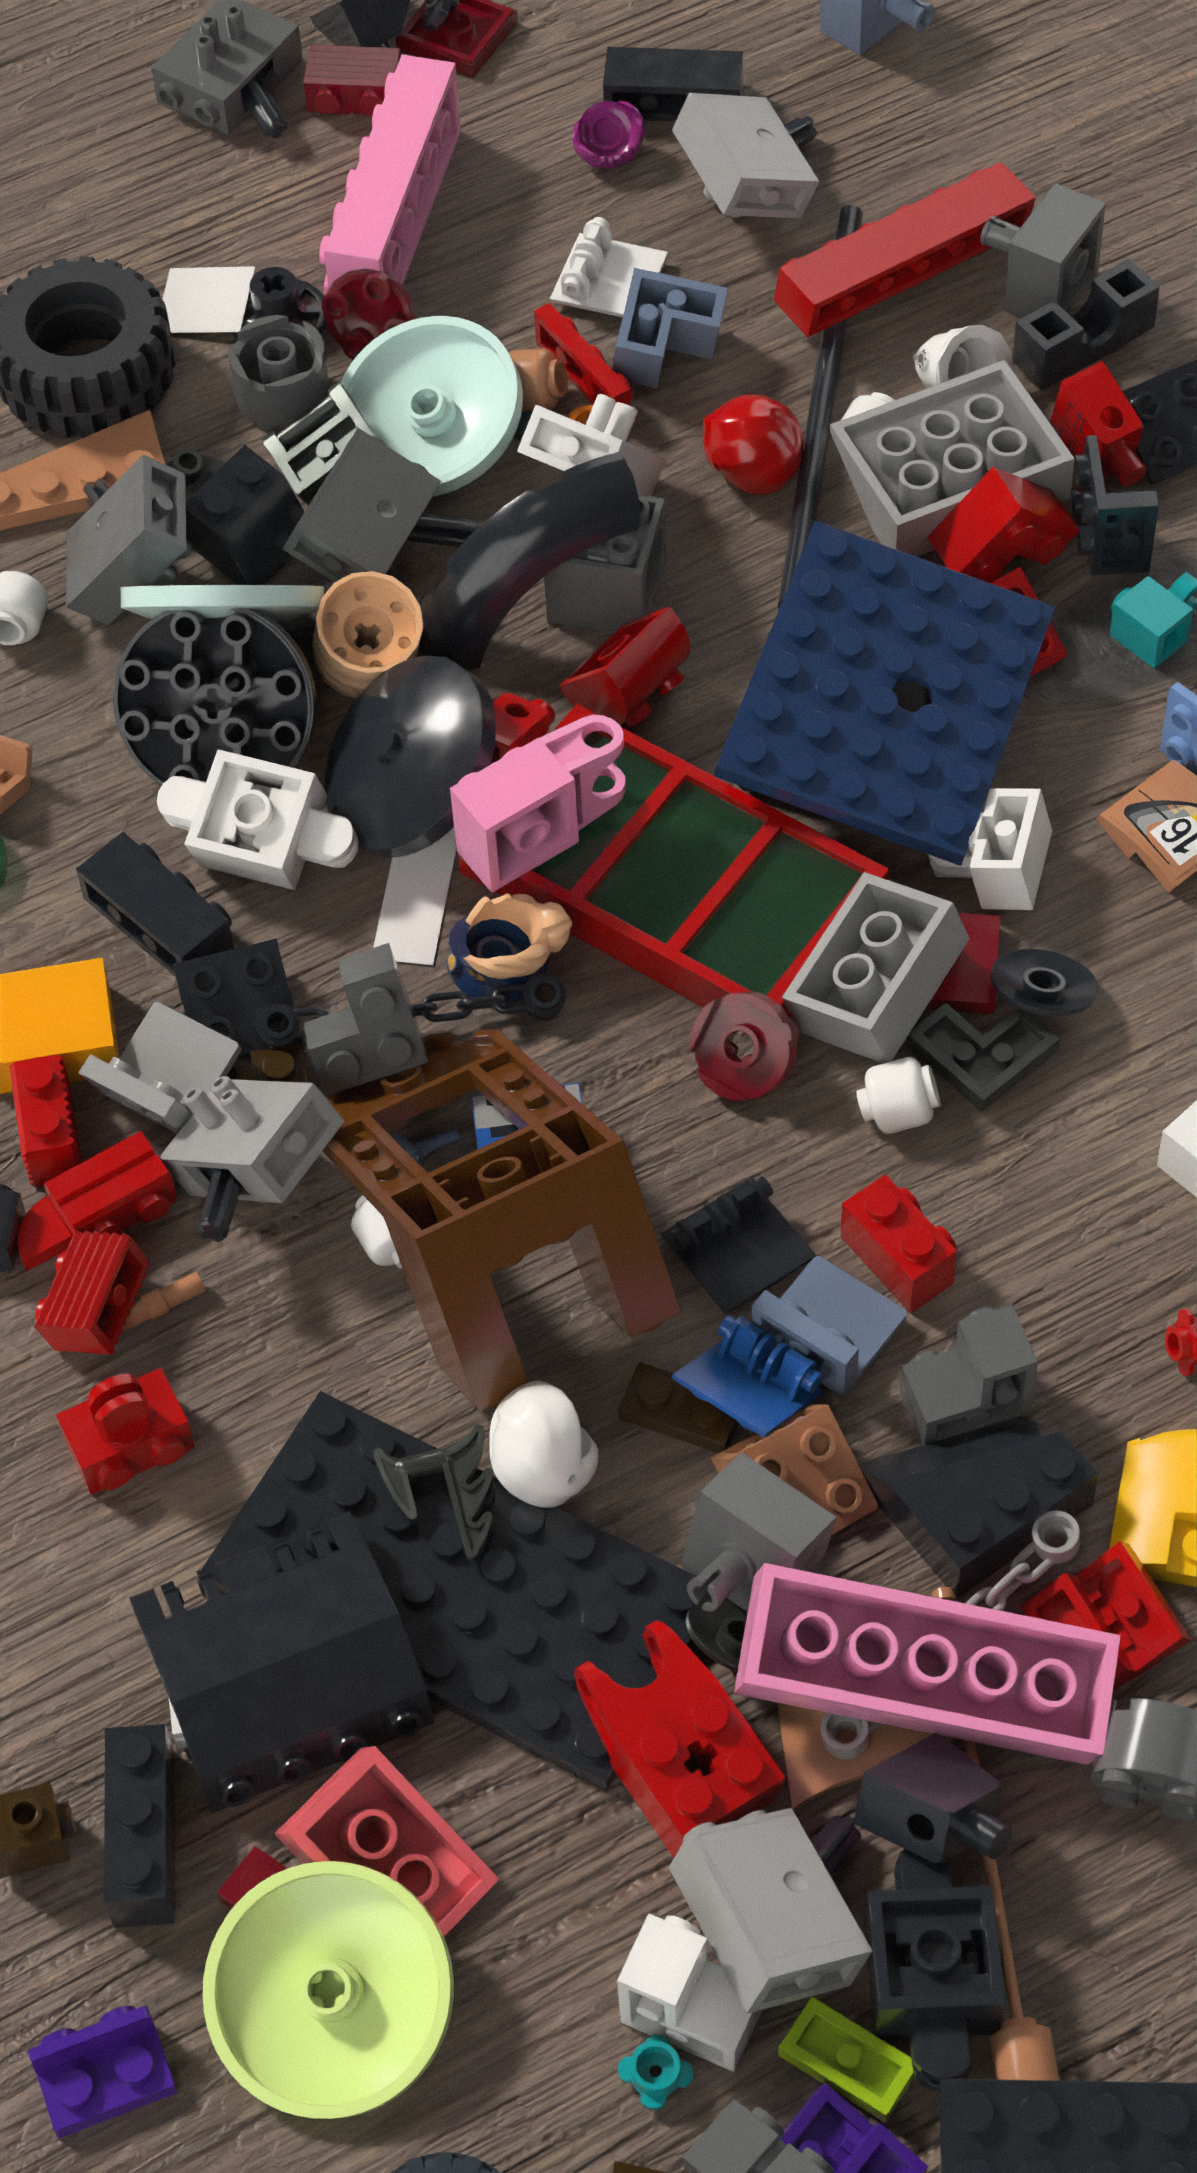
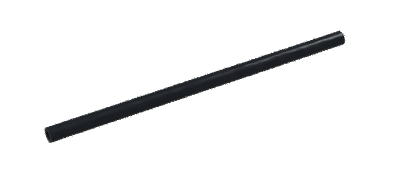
M847 205L840 210L836 240L857 231L861 227L863 212L859 207ZM847 319L821 331L778 609L781 606L817 517Z

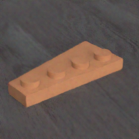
M150 410L0 473V530L88 511L91 507L86 502L87 495L83 491L86 483L94 484L98 478H101L112 486L143 454L165 464Z

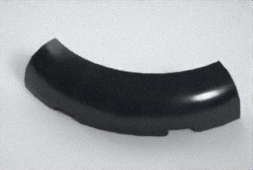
M621 452L598 457L563 472L565 480L550 486L538 494L532 489L525 491L486 520L462 543L446 562L445 568L448 574L438 586L434 594L427 592L420 605L423 630L418 649L425 656H445L465 669L480 668L487 646L499 624L519 599L538 581L580 552L610 538L639 529L640 507L638 491L633 474Z

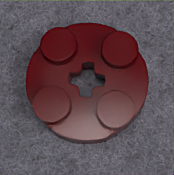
M753 991L735 992L706 1004L698 1013L690 1032V1053L695 1052V1059L700 1068L696 1070L699 1078L715 1094L735 1101L760 1098L773 1093L790 1076L797 1058V1043L800 1038V1032L796 1022L789 1018L786 1011L770 997ZM748 1034L752 1038L754 1051L753 1054L745 1055L743 1059H740L736 1056L739 1047L733 1043V1038L735 1035L741 1037Z

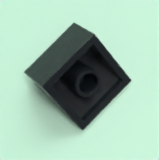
M244 445L186 502V539L191 541L192 549L236 584L264 585L292 557L291 554L283 550V547L305 511L285 476L252 449Z

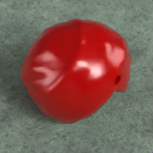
M742 395L729 400L714 412L706 415L703 420L702 443L706 461L733 486L753 495H770L783 489L797 473L804 448V436L794 413L781 402L764 395Z

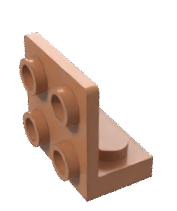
M809 1404L764 1438L755 1433L711 1457L718 1473H720L741 1452L835 1515L836 1521L832 1534L870 1514L878 1507V1503L829 1405Z

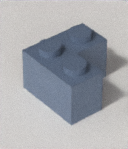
M634 268L616 344L612 370L616 374L625 376L629 383L657 389L666 349L713 359L728 288Z

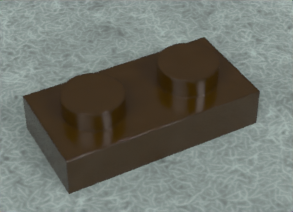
M642 1362L638 1363L618 1408L620 1420L716 1453H720L729 1447L738 1426L736 1419L711 1403L695 1397L689 1389L672 1379V1372Z

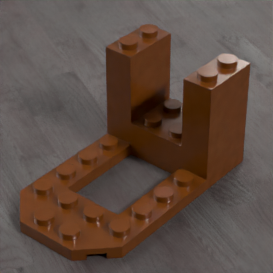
M498 1029L476 1031L472 1041L453 1042L451 1033L430 1034L423 1037L428 1063L328 1095L329 1103L343 1118L344 1123L323 1149L324 1154L384 1217L438 1366L479 1412L488 1407H497L511 1391L528 1383L489 1274L496 1269H506L515 1266L522 1261L525 1255L548 1244H558L569 1239L587 1294L630 1337L638 1333L653 1331L660 1327L665 1320L681 1313L624 1140ZM474 1088L520 1129L429 1173L386 1132L404 1127L411 1121L412 1117L431 1108L449 1106L456 1102L461 1094Z

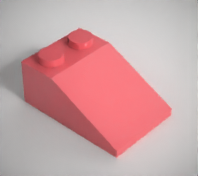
M376 1746L360 1748L275 1833L276 1837L302 1864L320 1861L353 1863L371 1868L399 1882L424 1904L435 1919L443 1937L500 1880Z

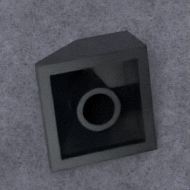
M341 0L312 15L310 18L314 26L335 46L391 48L388 40L401 34L410 0Z

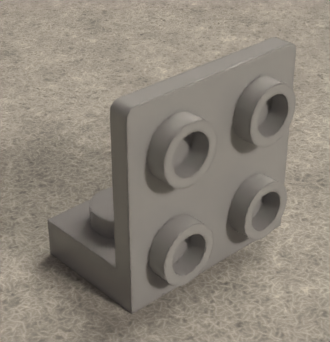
M155 1002L119 1059L113 1057L108 1064L90 1054L79 1073L104 1096L178 1134L193 1115V1112L184 1103L186 1093L192 1088H201L208 1095L213 1082L219 1077L228 1074L242 1048L236 1041L159 1002Z

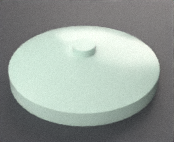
M423 317L391 328L374 339L357 355L341 380L342 385L352 396L358 409L376 436L384 441L389 448L411 462L422 465L430 474L441 480L432 497L457 490L485 473L507 449L521 418L523 406L522 382L510 354L500 340L489 330L479 324L458 317Z
M302 585L120 587L121 608L150 619L166 610H180L173 614L188 610L199 613L205 618H219L236 613L237 611L230 610L232 608H248L261 611L279 623L318 610L321 598L324 596V586Z

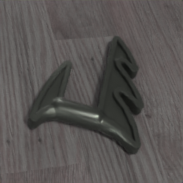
M476 1425L461 1441L444 1449H436L408 1457L395 1458L387 1454L383 1449L377 1448L374 1451V1458L383 1484L394 1505L410 1525L418 1524V1514L409 1480L439 1472L444 1473L467 1562L469 1564L476 1563L488 1541L493 1525V1515L490 1512H485L474 1523L481 1513L491 1490L494 1478L492 1469L485 1468L481 1476L472 1484H469L482 1458L485 1434L483 1426Z

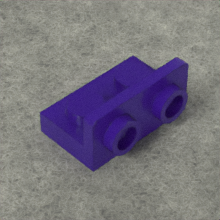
M122 2006L113 2009L100 2018V2023L79 2031L71 2028L55 2031L45 2036L40 2041L39 2046L28 2050L31 2064L37 2074L58 2139L178 2093L148 2006L139 2008Z

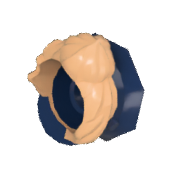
M507 893L492 900L485 896L476 904L469 916L457 921L450 930L448 944L451 952L446 959L448 975L460 991L469 994L471 998L493 995L497 988L505 985L527 983L532 977L546 973L550 959L549 954L550 952L560 951L568 942L573 925L572 921L558 903L548 902L541 904L526 894L511 896ZM523 992L502 994L509 998V1002L504 1006L522 999Z

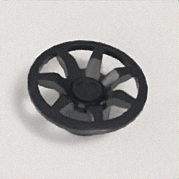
M282 267L262 269L251 278L248 298L251 296L252 301H247L245 314L252 317L244 322L241 328L262 317L282 315L288 316L290 323L299 325L301 324L297 320V316L304 320L319 318L314 327L320 334L325 329L326 320L321 307L324 295L315 286L296 279L291 271ZM308 294L317 302L318 306L304 305L300 302ZM231 332L232 336L238 340V332Z

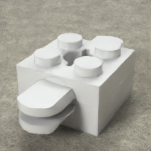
M217 750L206 782L183 776H173L164 782L158 791L157 805L160 813L171 827L189 831L184 845L201 867L296 890L305 861L333 868H343L354 859L358 852L359 840L351 822L346 817L323 812L328 796L315 773Z

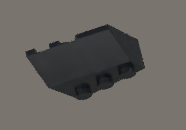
M1017 1417L858 1464L878 1506L945 1586L955 1589L956 1598H959L1011 1562L1033 1541L1032 1528L1034 1522L1046 1512L1063 1511L1074 1518L1092 1506L1099 1474L1061 1431L1024 1417Z

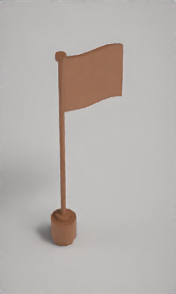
M940 1587L932 1592V1597L957 1602L955 1589L952 1587ZM777 1703L793 1811H797L806 1803L836 1787L863 1779L864 1771L932 1734L881 1724L870 1734L869 1745L861 1755L853 1759H839L829 1754L822 1742L820 1724L826 1712ZM845 1729L838 1732L835 1739L840 1743H850L856 1738L857 1734L852 1730ZM941 1736L948 1742L955 1739L951 1737ZM963 1740L965 1755L979 1765L976 1742ZM983 1854L988 1886H993L1001 1965L1011 2018L1002 2022L1000 2031H997L989 2038L995 2079L1060 2081L1050 2028L1037 2025V2021L1034 2018L1023 2017L996 1859L992 1860Z

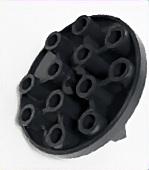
M232 608L230 610L237 612L230 616L205 618L193 611L185 610L178 614H173L180 610H166L147 622L127 645L120 659L114 681L113 703L116 723L122 740L132 758L160 786L173 776H183L206 782L217 750L295 768L302 759L311 741L316 722L317 697L314 679L307 660L297 643L282 626L268 615L248 608Z

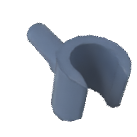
M453 1128L427 1140L423 1139L415 1144L401 1133L393 1135L392 1138L420 1165L423 1157L429 1155L430 1152L459 1141L460 1134L456 1128Z

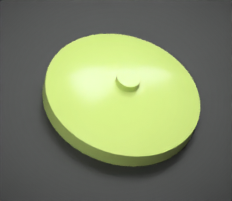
M320 1861L290 1867L265 1879L247 1892L228 1913L218 1929L209 1950L203 1977V2007L207 2029L213 2046L230 2074L242 2087L267 2105L289 2114L314 2119H336L367 2113L387 2104L410 2088L425 2072L440 2049L448 2029L454 2000V1978L449 1950L440 1928L424 1904L406 1887L389 1876L371 1868L339 1861Z

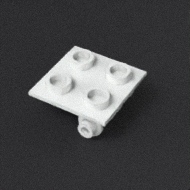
M596 217L585 224L583 234L579 233L550 297V302L623 318L634 268L661 273L668 257V252L612 240L609 222L604 218Z

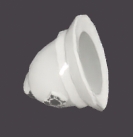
M984 325L951 329L947 333L935 335L924 343L912 357L917 374L926 388L1005 360L1013 371L1012 351L1001 333Z

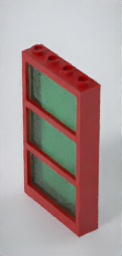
M576 704L553 731L583 717L597 714ZM622 728L624 747L621 754L613 762L625 775L626 792L622 800L579 830V843L494 892L501 896L507 893L511 896L526 894L541 904L548 902L560 904L572 921L571 935L701 1007L726 994L753 991L764 994L776 1001L786 1011L788 1017L793 1020V1013L787 1009L782 996L862 874L866 872L888 880L889 869ZM594 731L586 735L583 741L592 748H600L609 744L613 738L606 732ZM598 776L593 784L592 791L597 793L607 792L614 787L615 782L610 777ZM458 853L460 873L486 887Z

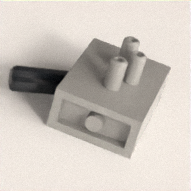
M222 1076L213 1082L208 1095L201 1088H192L186 1093L184 1103L193 1112V1115L159 1158L190 1196L206 1197L197 1231L203 1239L212 1238L215 1242H221L227 1238L237 1200L283 1203L344 1123V1120L314 1083L234 1080L228 1076Z

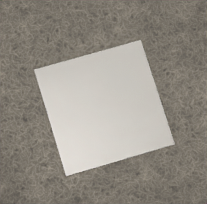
M255 266L170 268L162 300L165 302L171 333L239 332L250 291L249 284L253 277Z

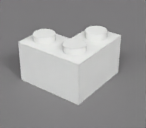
M648 1913L617 1980L621 2023L650 2036L655 2034L664 2035L670 2040L671 2045L735 2072L762 2010L746 2013L722 1966L707 1960V1938L700 1935V1931L696 1926L676 1916H667L663 1920Z

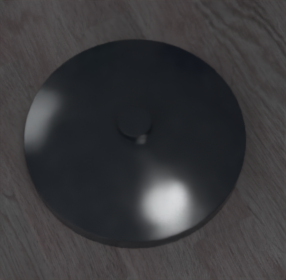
M421 656L403 661L389 668L372 681L353 702L334 736L326 763L324 789L328 796L326 799L328 812L346 817L351 822L357 833L359 848L380 857L407 856L429 847L454 827L450 788L456 785L464 776L473 772H479L490 766L496 738L495 712L489 693L483 683L473 673L449 659L437 656Z

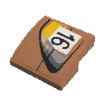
M1173 759L1096 818L1126 857L1129 859L1137 853L1168 893L1197 872V776Z

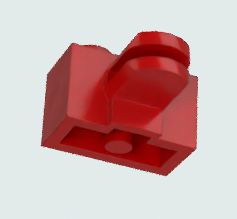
M162 1368L138 1378L133 1377L129 1373L109 1377L90 1390L87 1401L56 1414L64 1441L90 1495L103 1489L113 1490L126 1484L132 1476L156 1465L166 1466L179 1460L185 1452L195 1448L188 1420Z

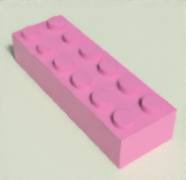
M402 55L395 73L390 72L385 83L384 101L382 105L377 104L373 112L371 134L369 137L364 136L361 141L357 169L349 171L345 199L343 203L338 202L335 206L332 232L330 236L325 235L321 242L319 259L321 264L326 265L327 272L324 282V296L336 279L348 271L365 268L384 272L399 282L401 286L403 285L461 133L455 63Z
M764 1563L753 1578L734 1694L1088 1765L1094 1761L1095 1757L1103 1755L1106 1743L1120 1635Z

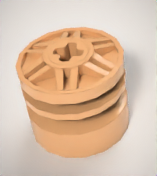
M375 571L352 573L333 583L321 598L316 616L312 643L315 666L325 683L341 695L357 699L372 681L389 668L403 661L416 658L423 630L421 607L411 590L393 576ZM359 639L364 644L372 640L375 642L374 649L368 645H364L361 648L357 647V640Z

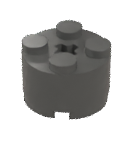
M266 316L243 326L237 333L238 340L233 347L230 344L228 359L235 401L243 414L255 421V425L259 429L273 431L280 426H288L329 395L327 391L329 389L324 342L318 330L305 321H303V326L290 323L288 316Z
M1131 1698L1129 1710L1116 1711L1117 1700L1111 1701L1103 1755L1094 1758L1091 1773L1093 1783L1102 1789L1100 1800L1107 1805L1122 1809L1136 1808L1137 1801L1161 1805V1813L1166 1817L1181 1821L1197 1820V1711L1174 1703Z

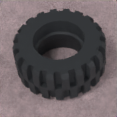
M79 257V261L67 262V258L54 260L52 266L43 268L39 265L29 270L28 277L23 280L18 277L6 289L8 295H0V396L2 401L9 406L10 412L23 422L28 420L29 426L44 433L48 429L53 430V434L58 437L70 438L71 434H81V437L84 438L141 414L148 407L154 409L164 397L163 391H167L174 377L175 353L165 302L160 298V293L153 283L147 279L144 280L142 274L129 266L123 270L122 265L116 261L105 259L101 263L96 262L93 257ZM103 339L111 341L110 344L102 349L85 355L60 356L52 354L57 348L76 340Z

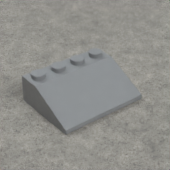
M1005 360L830 424V433L871 528L880 543L915 557L935 550L927 536L993 466L1052 490L1059 502L1071 497L1075 458Z

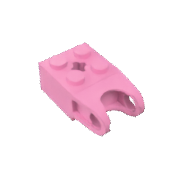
M603 715L583 717L537 738L523 747H517L508 751L502 759L479 772H473L464 776L456 785L450 788L457 852L491 893L579 843L578 831L622 800L626 792L625 775L613 762L622 752L624 736L621 726L612 718ZM594 731L606 732L613 738L609 744L600 748H592L583 741L586 735ZM598 776L610 777L615 782L614 787L607 792L597 793L592 791L593 784Z

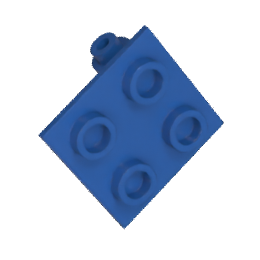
M728 1315L720 1324L717 1332L724 1339L673 1373L672 1379L689 1389L695 1397L711 1403L736 1419L745 1429L756 1432L765 1438L822 1396L824 1390L818 1386L823 1379V1373L816 1370V1362L809 1360L792 1348L789 1350V1345L784 1342L777 1345L772 1351L775 1344V1337L769 1333L761 1339L763 1330L750 1323L743 1316L735 1319Z

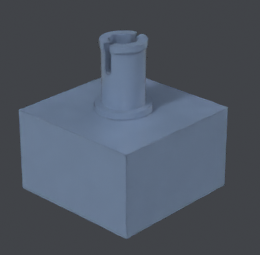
M821 0L820 31L858 55H861L902 22L910 25L917 32H922L923 27L927 28L931 23L935 9L933 5L923 0Z

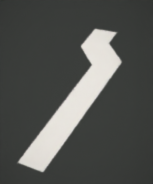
M418 649L417 657L425 656ZM454 827L441 839L419 852L402 857H392L373 948L390 943L396 962L433 966L456 854Z

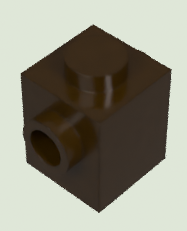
M51 1782L0 1795V1878L70 1860L66 1839L77 1836L74 1817L69 1800L58 1802Z

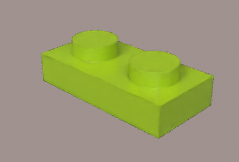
M812 1996L778 2047V2056L822 2084L827 2083L835 2092L884 2123L887 2122L915 2077L912 2060L909 2056Z

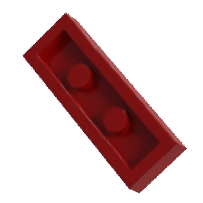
M550 302L534 310L536 345L539 348H546L552 351L557 359L563 361L567 378L592 405H594L597 395L603 394L615 399L616 403L620 402L631 406L633 391L628 380L622 374H616L606 364L601 351L595 345L590 346L579 335L577 327L568 316L563 317Z

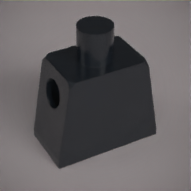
M936 1733L864 1771L853 1823L933 1863H945L970 1847L994 1860L1003 1854L1012 1837V1828L995 1818L1002 1790L999 1781Z

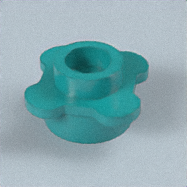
M655 2034L649 2036L645 2043L637 2047L631 2057L627 2056L621 2059L618 2065V2075L622 2082L631 2083L640 2093L641 2104L646 2109L658 2110L664 2107L666 2097L678 2087L685 2088L691 2084L693 2068L689 2062L680 2061L676 2050L670 2045V2040L666 2036ZM658 2067L662 2073L658 2077H653L649 2073L650 2069Z

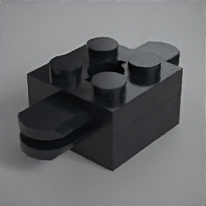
M903 1849L895 1864V1890L868 1891L864 1933L872 1949V1953L867 1959L873 2032L880 2039L909 2038L913 2072L918 2082L931 2091L940 2092V2079H968L974 2061L972 2036L993 2035L1000 2031L1006 2000L993 1886L955 1887L954 1868L951 1859L945 1863H933Z

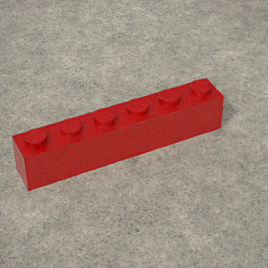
M1002 162L984 170H977L966 179L949 187H941L932 195L912 205H904L896 210L895 213L874 223H866L857 231L839 240H831L812 253L801 258L789 260L784 266L780 267L773 301L808 338L992 248L980 243L982 230L985 223L989 221V218L994 215L1003 221L1021 228L1032 214L1036 196Z

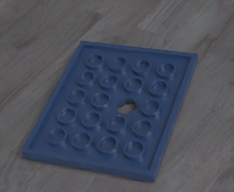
M814 521L717 762L714 776L961 866L969 846V837L975 830L1055 607ZM912 681L919 683L930 693L931 704L922 706L917 712L904 710L897 705L898 699L892 690L902 682Z

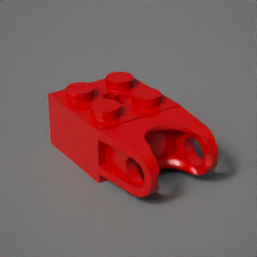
M655 1620L645 1626V1632L643 1633V1639L650 1653L651 1663L657 1676L654 1682L642 1688L623 1687L589 1661L574 1670V1677L584 1706L608 1752L610 1764L674 1858L683 1844L684 1836L694 1827L707 1822L720 1825L737 1821L745 1815L762 1810L776 1801L786 1777L718 1679L669 1626ZM691 1764L698 1765L706 1770L707 1775L703 1776L699 1769L692 1774L686 1767Z

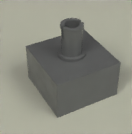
M1054 183L1021 228L1003 221L994 215L989 218V221L985 223L982 230L980 243L1008 254L1004 311L1023 318L1052 301H1055L1067 313L1070 311L1098 273L1106 203Z
M741 1452L699 1493L681 1562L683 1568L696 1576L687 1584L689 1597L698 1605L710 1594L711 1597L702 1606V1609L712 1612L717 1610L722 1601L728 1598L748 1612L753 1578L764 1563L819 1574L836 1516Z

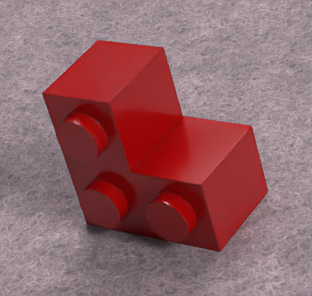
M993 466L927 538L947 568L991 583L1000 577L1004 568L1016 555L1047 565L1064 551L1066 544L1080 530L1052 490Z

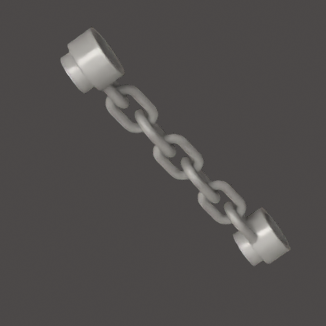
M1049 1511L1039 1517L1033 1524V1541L1013 1559L1010 1566L1011 1571L994 1587H986L979 1590L965 1604L976 1606L987 1596L986 1604L989 1607H994V1610L1003 1611L1006 1604L1005 1599L1022 1583L1034 1582L1054 1563L1067 1562L1077 1554L1080 1547V1530L1077 1521L1070 1514L1063 1511ZM1053 1537H1061L1066 1540V1544L1058 1548L1051 1547L1046 1542ZM1035 1551L1044 1561L1029 1574V1565L1022 1562ZM826 1713L820 1724L823 1745L827 1752L836 1758L845 1760L856 1758L867 1749L870 1734L881 1723L870 1722L868 1724L866 1720ZM845 1729L852 1730L857 1734L856 1738L850 1743H840L835 1739V1736L838 1732Z

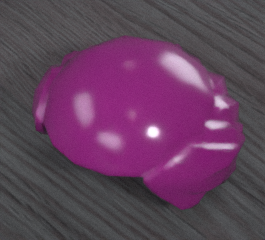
M624 101L594 103L584 111L580 120L573 127V148L581 160L598 169L602 167L617 169L620 165L627 164L629 160L634 159L639 148L642 146L646 134L643 116L635 106Z

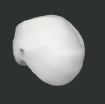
M531 1381L511 1391L496 1408L491 1420L489 1434L490 1460L497 1479L508 1492L528 1504L543 1508H553L563 1504L583 1490L595 1474L598 1465V1448L589 1434L580 1427L575 1407L562 1390L544 1381Z

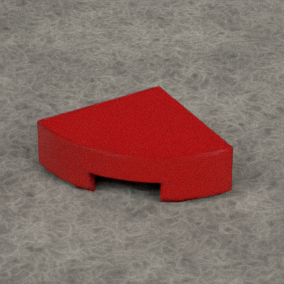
M47 1196L30 1208L18 1230L17 1245L26 1271L66 1251L73 1237Z

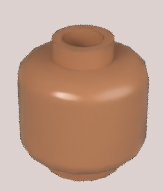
M546 348L520 349L508 352L517 367L522 382V412H533L535 405L548 410L553 409L567 391V372L563 361L557 359L554 353Z

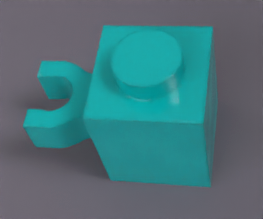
M1185 572L1167 590L1147 576L1132 589L1130 587L1125 588L1118 594L1111 606L1110 636L1155 669L1189 640L1193 610L1197 608V599L1192 596L1197 592V579L1188 572Z

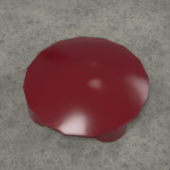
M366 268L348 271L336 279L322 299L321 304L329 332L338 344L342 346L344 354L351 360H354L369 343L384 332L402 323L415 320L411 298L401 284L384 272Z

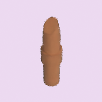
M197 1271L160 1290L156 1288L140 1296L141 1299L134 1302L133 1307H130V1316L126 1317L127 1325L122 1326V1332L150 1319L154 1321L170 1313V1309L206 1292Z

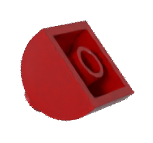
M670 606L622 624L557 688L573 706L579 704L597 715L612 718L619 725L625 722L628 727H633L646 718L653 710L647 699L656 690L663 696L683 681L684 675L678 668L688 659L691 651L687 631Z

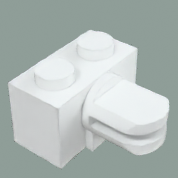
M990 788L984 812L980 813L975 830L969 837V846L962 865L959 866L927 854L935 876L972 878L982 909L1033 910L1052 834L1041 789Z

